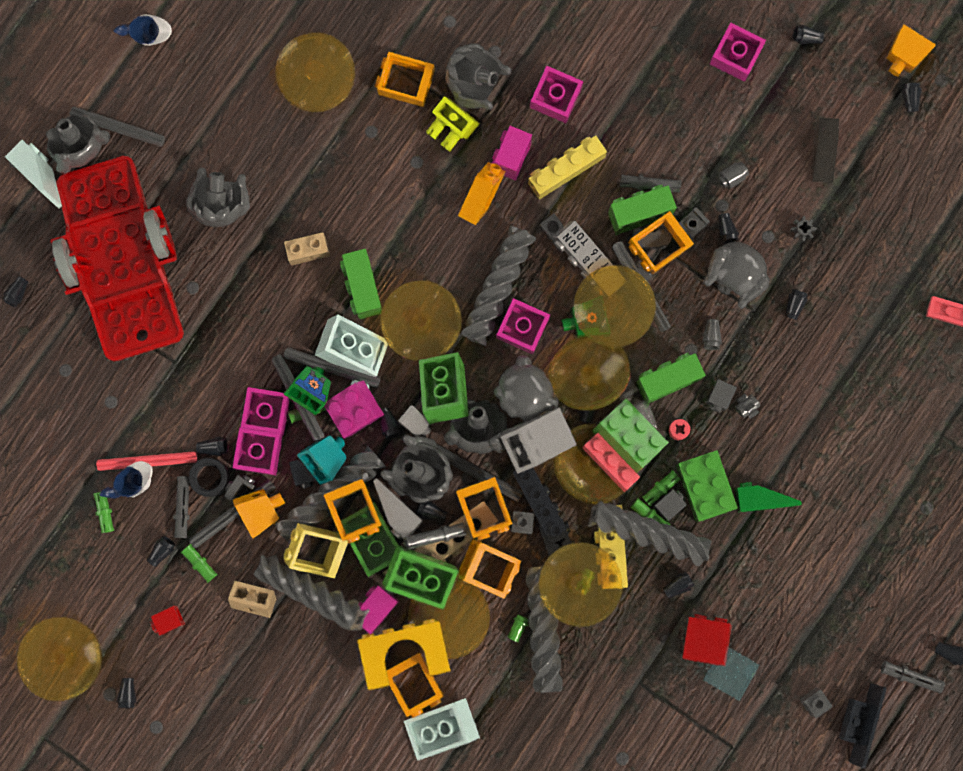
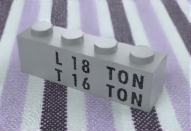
M570 221L553 236L556 240L554 243L556 247L569 255L567 258L574 267L578 266L582 272L580 274L587 282L591 281L595 287L593 289L599 296L610 298L627 282L576 221Z

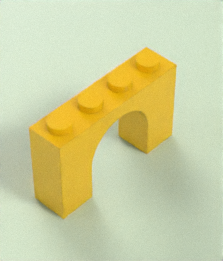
M435 619L422 621L423 625L416 627L412 623L402 626L403 630L399 631L390 628L383 630L381 635L374 636V633L362 635V639L358 640L368 690L390 686L385 656L391 645L400 640L415 641L423 648L430 676L451 672L440 622H435Z

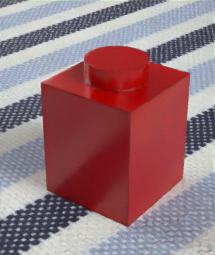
M172 606L151 616V627L159 635H164L185 625L178 606Z

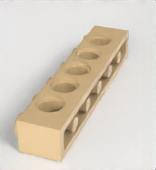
M484 501L469 511L472 520L478 519L481 521V528L477 531L491 527L498 522ZM465 515L449 525L465 524L467 534L462 542L458 543L453 539H450L448 542L441 541L448 546V551L442 555L436 551L437 545L441 542L419 546L414 551L427 554L446 562L445 559L450 555L453 558L464 551L461 547L467 543L470 545L473 539Z

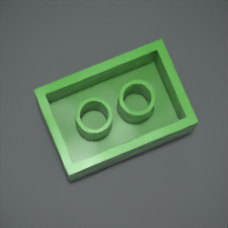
M657 185L651 188L652 191L646 193L644 191L636 192L628 199L624 197L615 199L608 211L615 234L618 235L654 223L669 211L674 214L677 207L669 185L665 187Z
M366 249L343 254V261H340L344 277L348 276L345 285L349 296H353L350 304L354 315H358L359 319L383 314Z
M456 352L419 360L422 410L428 423L432 424L468 417L465 369L459 353Z
M689 352L679 356L675 360L676 362L672 364L671 361L659 365L655 372L650 369L641 373L636 385L646 405L696 383L706 376L696 353L690 355Z
M627 399L592 430L595 435L599 433L636 473L668 444V441Z
M717 450L676 464L696 522L738 509Z
M375 502L373 505L382 526L378 527L379 531L369 536L367 532L359 535V540L350 543L368 577L390 565L396 547L399 545ZM368 506L341 521L346 534L375 523Z
M397 545L382 584L386 590L444 609L458 574V569L453 564L411 549L407 550L405 547Z

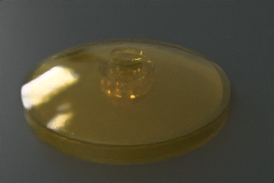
M308 33L298 36L283 48L276 63V80L283 96L295 107L310 112L326 111L339 105L349 95L355 80V66L349 50L338 39L323 33Z
M606 266L593 271L582 281L574 299V314L582 332L595 343L607 347H623L636 342L648 331L655 316V297L649 283L638 272L624 266Z
M413 281L406 283L390 294L382 308L381 330L387 344L395 353L411 361L419 362L422 359L446 354L456 343L461 331L462 319L457 301L447 289L434 282Z
M583 336L568 342L555 354L549 368V381L553 386V392L556 397L565 405L578 410H595L611 404L621 396L630 379V364L625 351L615 341L603 336Z
M584 424L570 430L576 445L554 456V470L561 486L573 498L587 504H598L600 500L603 503H609L624 493L582 448L595 436L592 430L598 424Z
M572 543L557 549L545 561L539 576V592L546 609L559 621L571 626H591L606 619L618 605L622 593V576L615 560L602 548L588 543Z
M456 577L444 609L412 599L408 611V624L414 623L416 627L423 625L422 621L435 619V622L439 621L448 659H455L471 653L482 643L489 628L490 612L482 592L475 585Z
M68 617L46 619L32 627L24 636L17 656L18 671L27 688L35 695L51 701L69 700L84 693L95 682L102 663L101 647L96 635L84 623Z

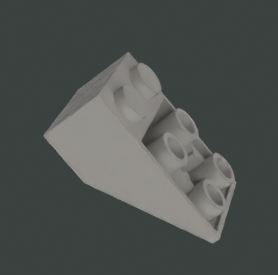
M560 407L506 429L500 436L517 474L533 468L576 445Z

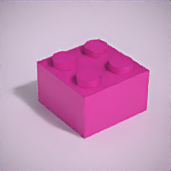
M730 23L712 57L710 65L745 82L766 40Z
M546 66L531 99L530 108L567 123L581 92L583 81Z
M509 126L508 131L504 130L502 133L500 149L496 148L492 157V163L499 165L501 169L506 171L504 176L516 181L531 147L532 134Z
M513 298L496 338L530 354H534L550 314Z
M364 380L352 384L335 395L324 406L343 438L354 435L384 415Z
M248 387L241 428L277 433L284 436L290 398L281 392Z
M239 428L233 468L276 476L283 436L277 433Z
M381 585L377 586V588L374 586L367 592L365 596L368 599L364 604L359 602L361 610L369 609L363 622V628L370 634L374 633L399 602L397 598Z

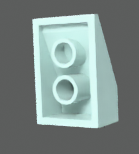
M21 140L5 158L43 195L60 208L62 204L53 169L47 164L49 159L32 143L27 145Z
M337 314L327 320L315 355L332 364L376 377L389 340Z
M466 698L404 721L417 761L480 738Z

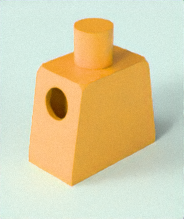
M903 25L898 31L887 56V59L893 63L889 72L895 76H899L903 70L911 73L936 44L908 26Z
M264 489L233 499V503L252 539L279 519L275 509L285 504L280 493L269 498Z

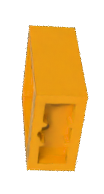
M388 52L387 58L384 57L381 63L382 75L377 77L375 84L378 95L424 107L435 72L434 64ZM393 64L424 72L416 97L386 89Z
M488 162L476 175L458 216L476 225L488 211L506 171L501 169L499 165Z
M670 211L632 237L628 242L632 254L640 258L642 268L646 272H650L651 275L687 251L694 244ZM664 224L680 248L654 266L638 244V241Z
M495 477L456 491L473 539L478 538V541L490 537V532L497 530L499 534L510 530L509 525H512ZM493 488L505 521L476 532L464 498Z
M363 479L324 494L343 542L348 541V544L359 540V535L367 532L369 536L379 531L378 527L382 526ZM362 490L375 523L346 534L333 501Z
M472 539L456 577L505 599L511 590L514 576L519 572L521 560ZM485 550L508 560L496 589L473 579Z
M421 652L387 670L390 687L406 717L411 715L414 718L423 713L422 708L428 705L432 708L442 702L440 698L444 695L435 678L430 676L428 665ZM419 663L435 695L409 709L392 677Z

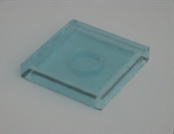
M728 647L726 667L711 664L703 680L740 701L759 664Z

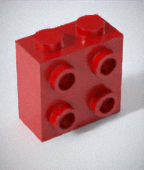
M695 614L694 618L689 617L683 659L726 667L732 625L727 623V619L715 618V621L707 620V616Z

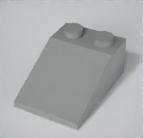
M375 479L373 482L388 522L393 528L391 532L400 540L406 536H411L423 521L378 479Z

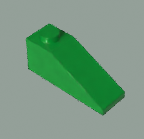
M752 482L740 483V487L735 488L738 513L802 505L800 500L758 485L752 486Z

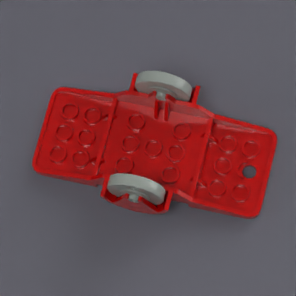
M121 156L61 175L57 180V188L66 223V235L50 240L54 254L53 260L57 273L66 287L65 295L82 290L90 308L105 356L110 361L115 362L179 342L183 338L184 331L163 266L177 260L176 250L161 207L157 206L150 209L147 207L134 161L128 156ZM141 330H145L148 333V337L144 341L137 339V333Z

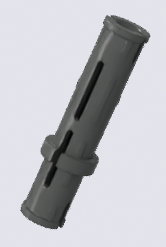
M621 174L620 187L638 188L639 191H642V189L651 190V188L657 185H663V187L669 185L671 192L680 193L681 180L650 178L640 174L639 176Z
M177 476L176 515H173L175 520L174 538H187V522L190 520V516L188 515L189 477Z
M464 523L448 527L446 525L441 526L440 529L404 537V540H406L404 544L406 549L410 550L436 542H448L450 539L466 536V527Z
M884 661L882 664L881 673L898 678L900 682L906 681L939 694L944 689V681L909 670L907 666H898L888 661ZM895 671H899V672H902V673L907 674V675H910V676H906V675L897 673V672H895ZM916 678H919V679H921V680H924V681H927V682H930V683L928 684V683L922 682V681H920V680H917Z

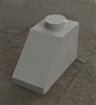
M412 405L398 420L415 437H426L432 430L430 428L431 424L428 423L426 417Z

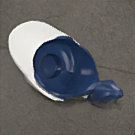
M145 14L136 17L129 25H119L113 32L120 36L130 35L139 44L155 45L166 41L170 37L172 29L164 19Z
M138 461L127 466L115 477L113 487L103 489L99 495L110 499L119 498L120 496L136 497L140 495L151 484V465L144 461Z

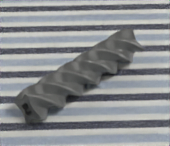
M510 226L508 237L500 247V255L494 260L491 274L484 281L483 291L476 298L475 309L469 314L466 328L460 333L469 341L486 347V336L490 335L495 329L494 318L502 313L504 308L503 300L510 296L512 292L511 282L520 275L519 264L527 259L529 254L528 246L536 240V237L529 234L527 230Z
M367 445L365 452L355 455L351 459L349 466L340 468L332 481L322 484L317 493H312L305 498L303 506L292 509L286 520H281L274 526L290 544L291 533L296 529L297 523L315 527L317 523L326 520L330 516L331 512L324 494L361 479L364 482H368L377 475L379 469L386 466ZM348 496L333 501L335 507L339 508L342 506Z
M601 500L591 508V518L588 527L597 524L603 533L616 531L622 540L635 538L636 542L642 547L653 544L657 552L666 553L672 551L678 560L690 557L696 566H700L703 561L709 560V549L712 541L707 538L696 537L688 531L678 530L669 524H660L652 518L641 517L633 511L622 510L614 504L603 503Z
M262 555L259 566L254 572V576L260 581L270 584L280 592L286 593L293 600L302 602L309 609L318 611L325 618L334 620L339 626L348 630L362 629L369 609L361 610L359 602L355 599L345 601L342 592L339 590L329 592L323 581L312 583L307 572L296 574L295 569H290L287 564L281 565L277 555H272L268 558Z
M552 566L527 568L528 572L526 575V585L530 590L527 603L532 611L529 616V626L533 631L530 638V646L534 652L531 664L536 673L533 679V688L535 692L539 693L560 692L563 687V681L559 674L561 658L557 651L560 639L556 632L558 617L554 609L557 604V598L552 590L555 585V575L551 570Z

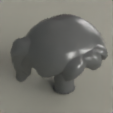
M471 43L457 47L454 50L446 67L445 79L448 88L454 94V99L458 106L491 110L493 104L487 98L490 96L499 75H510L511 69L509 66L503 65L498 58L485 50L481 45Z
M70 115L67 118H61L55 128L49 129L45 133L48 138L47 151L57 163L56 170L64 174L68 173L71 168L82 167L93 160L100 152L101 146L107 144L110 139L109 132L99 129L88 115H81L78 118L75 115Z
M201 167L197 171V178L193 182L186 200V206L192 218L205 226L225 227L234 223L240 216L245 215L250 209L246 176L244 174L238 175L235 183L224 182V174L212 172L209 174L210 177L207 178L206 169Z
M730 242L714 251L708 267V274L704 278L703 284L710 286L716 281L719 283L717 289L722 294L730 295L731 291L735 292L740 296L738 307L743 309L750 301L760 296L769 287L770 279L767 275L766 262L757 250L742 242Z
M518 356L516 363L502 373L499 385L494 389L495 396L500 399L502 410L506 411L512 418L519 417L524 421H529L540 416L545 411L557 409L558 400L553 396L551 382L541 368L532 365L531 359L527 356Z
M467 399L469 416L451 420L450 430L444 434L446 443L448 445L456 444L463 451L485 454L493 450L498 453L505 451L506 448L500 436L507 429V416L500 412L497 404H490L488 400L475 402L474 400Z
M405 435L403 442L407 446L400 452L391 470L381 471V477L388 481V484L397 494L401 496L407 495L417 503L441 499L444 493L448 491L449 482L453 477L449 460L438 449L433 439Z

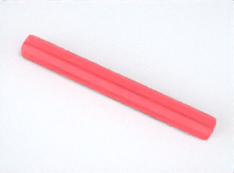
M197 452L100 459L97 460L96 467L97 470L104 471L125 469L127 466L138 461L147 462L151 466L196 463L198 455Z

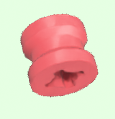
M677 419L672 422L668 429L670 437L674 440L686 438L690 433L688 422L683 419Z

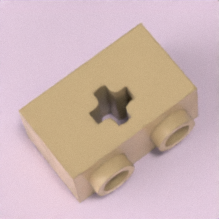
M324 232L284 242L291 266L330 256Z
M234 581L228 601L233 609L270 618L276 602V596L273 590Z

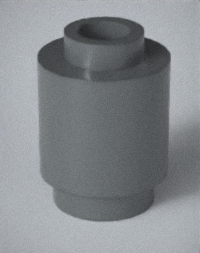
M735 162L719 172L718 181L723 188L730 190L746 179V176L749 175L748 169L744 163Z

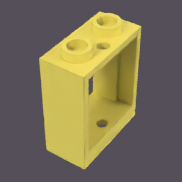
M297 523L296 529L291 533L289 548L285 550L284 561L290 569L335 579L348 541L343 542L340 534L337 532ZM305 534L332 540L323 564L297 559Z

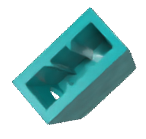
M327 436L297 454L319 485L332 481L345 462L346 455L341 450L345 446V442L341 437L333 439L331 436Z

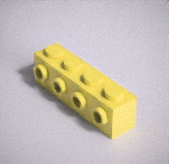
M597 136L585 138L577 148H569L563 153V157L550 160L546 164L547 167L542 170L538 168L530 174L531 177L528 180V184L539 200L606 157L607 151Z
M598 527V531L594 532L595 544H599V552H596V564H600L601 571L597 573L598 585H601L602 589L627 588L625 540H622L616 531L603 533Z

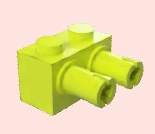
M444 96L432 111L436 115V120L426 130V133L436 139L444 127L449 126L452 131L441 142V145L451 152L460 138L468 139L480 123L450 98Z

